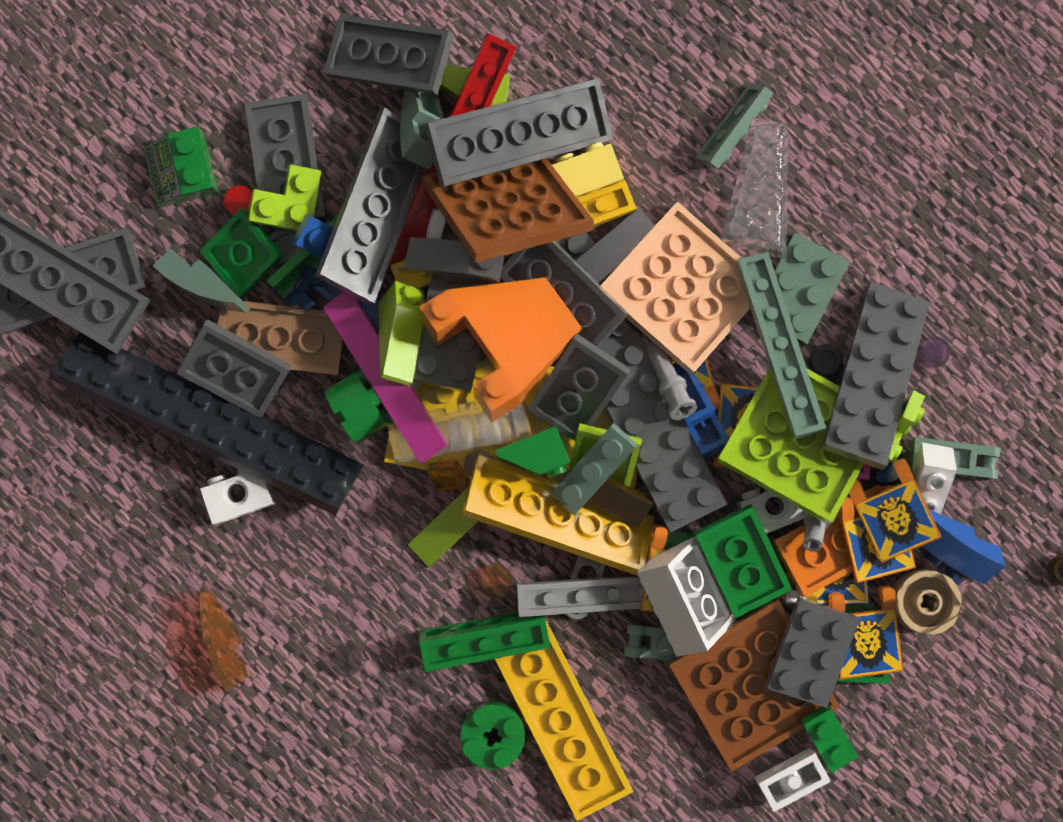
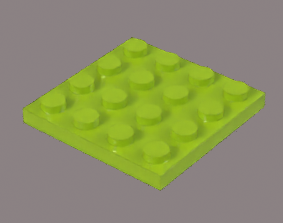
M769 368L717 462L824 523L831 525L864 465L863 463L822 449L839 386L807 369L826 430L793 440Z

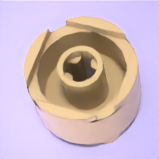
M915 569L899 577L892 587L896 595L897 621L907 629L922 634H939L948 630L956 622L962 598L957 585L950 577L933 570ZM923 595L930 597L927 601V608L920 605L923 601Z

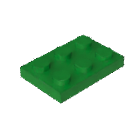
M751 504L693 532L735 619L792 590L758 515Z

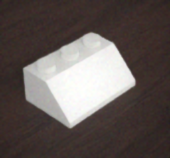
M695 537L652 557L637 572L641 584L653 605L654 612L658 616L667 635L668 642L671 644L677 657L708 651L736 620Z

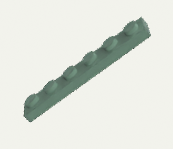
M764 252L740 258L737 260L736 265L793 440L824 432L826 425L769 253Z

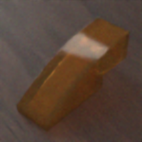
M209 589L200 594L202 633L214 671L227 692L252 674L235 649L244 643L245 640L213 591Z

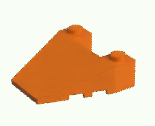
M546 277L449 289L419 306L421 321L438 346L468 328L496 368V371L473 384L474 398L491 423L522 403L527 393L541 380L550 365L559 358L576 334L582 329Z

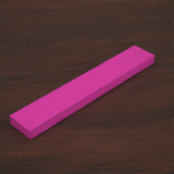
M343 292L323 307L418 461L424 463L447 447L449 444L413 387L380 377L379 333L358 300Z

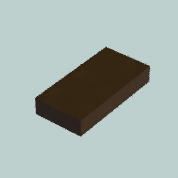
M609 477L587 503L639 527L652 507L653 499Z

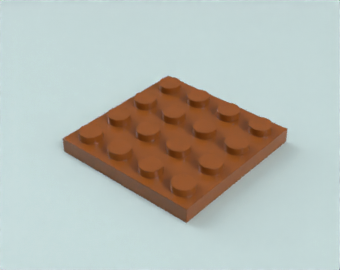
M547 158L440 187L436 172L423 175L424 188L475 263L593 231V218Z
M777 598L734 622L708 651L678 656L667 662L731 772L803 730L804 726L800 719L822 707L767 689L765 686L789 621L786 611ZM832 693L828 705L834 711L840 706Z

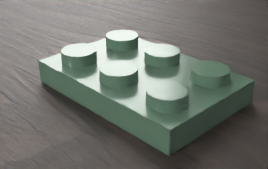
M794 233L774 271L797 341L806 345L850 261Z

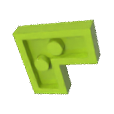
M290 164L287 170L283 195L257 189L252 190L247 222L297 231L306 213L314 217L321 171Z
M914 390L904 399L888 463H894L898 459L902 450V446L899 445L901 437H905L908 434L912 425L917 426L924 414V409L921 408L925 396Z

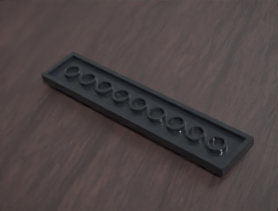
M81 332L50 370L49 379L335 516L364 464L264 416H255L209 390L124 349H120L118 354L114 353Z

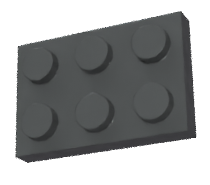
M207 319L177 374L236 404L253 415L262 417L292 365Z
M576 334L527 410L551 426H556L557 430L575 441L579 424L594 425L631 369Z
M797 597L766 680V688L827 708L860 619L855 615Z

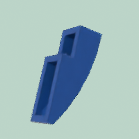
M674 363L673 367L677 375L684 378L687 383L686 391L690 399L695 400L697 405L696 411L683 420L706 462L722 453L729 437L716 416L715 408L695 373L690 375L679 364Z
M929 510L941 534V538L922 546L935 557L967 577L986 584L1006 567L999 546L977 538L973 527Z

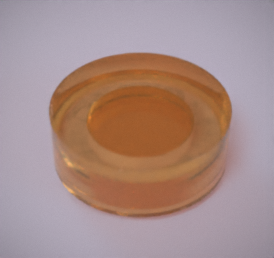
M490 565L482 573V587L490 595H503L512 586V574L504 565Z

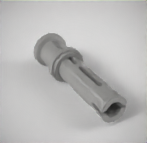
M643 334L641 338L660 381L659 393L661 397L666 398L670 407L668 410L670 417L673 420L689 417L696 411L697 405L695 400L690 399L686 391L687 383L685 379L677 375L669 356Z

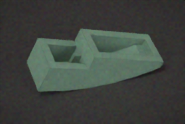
M405 90L400 122L402 158L428 170L434 161L424 124L444 119L439 95Z
M170 248L153 265L169 281L195 299L229 311L246 313L250 309L200 259L190 266Z

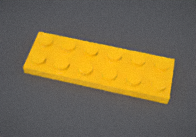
M478 455L474 463L462 511L463 516L638 576L637 572L646 564L650 543V529L655 516L646 514L639 527H636L587 502L574 516L551 495L560 483Z
M546 620L551 648L496 658L495 661L578 821L633 792V789Z

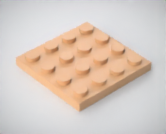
M678 202L601 284L629 313L626 318L690 375L698 369L750 309L736 265L737 260L741 257Z

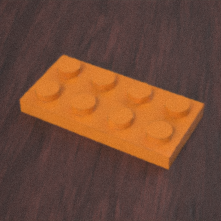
M876 484L865 490L866 498L881 493L880 490L883 486ZM854 504V517H858L860 515ZM836 515L833 523L825 530L822 548L818 552H811L803 547L806 529L804 524L772 541L801 598L813 594L852 572L838 515Z

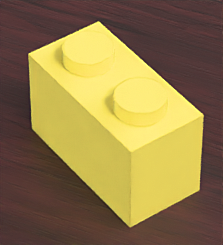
M602 142L590 145L585 148L586 153L575 157L573 153L565 154L555 160L556 164L552 165L576 197L624 180L611 143L603 146Z

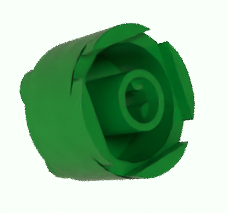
M361 368L324 391L332 410L341 419V425L356 444L394 423L385 406L381 407L382 401L373 387H369L370 382Z
M500 701L482 703L473 708L463 722L461 729L463 752L472 763L481 768L496 770L508 767L518 758L524 746L525 730L522 719L515 709ZM492 728H496L501 739L495 738L494 742L488 741V735L484 734V732H491Z

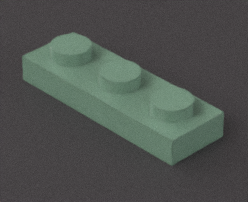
M749 83L695 158L704 166L719 169L721 165L728 161L731 151L738 141L747 135L749 126L755 118L766 109L767 102L773 93L766 86Z
M613 423L551 495L575 516L638 444Z

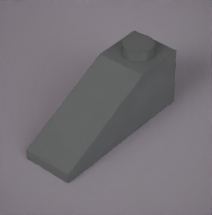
M410 237L404 269L483 285L497 284L500 282L504 255L475 263L461 241Z

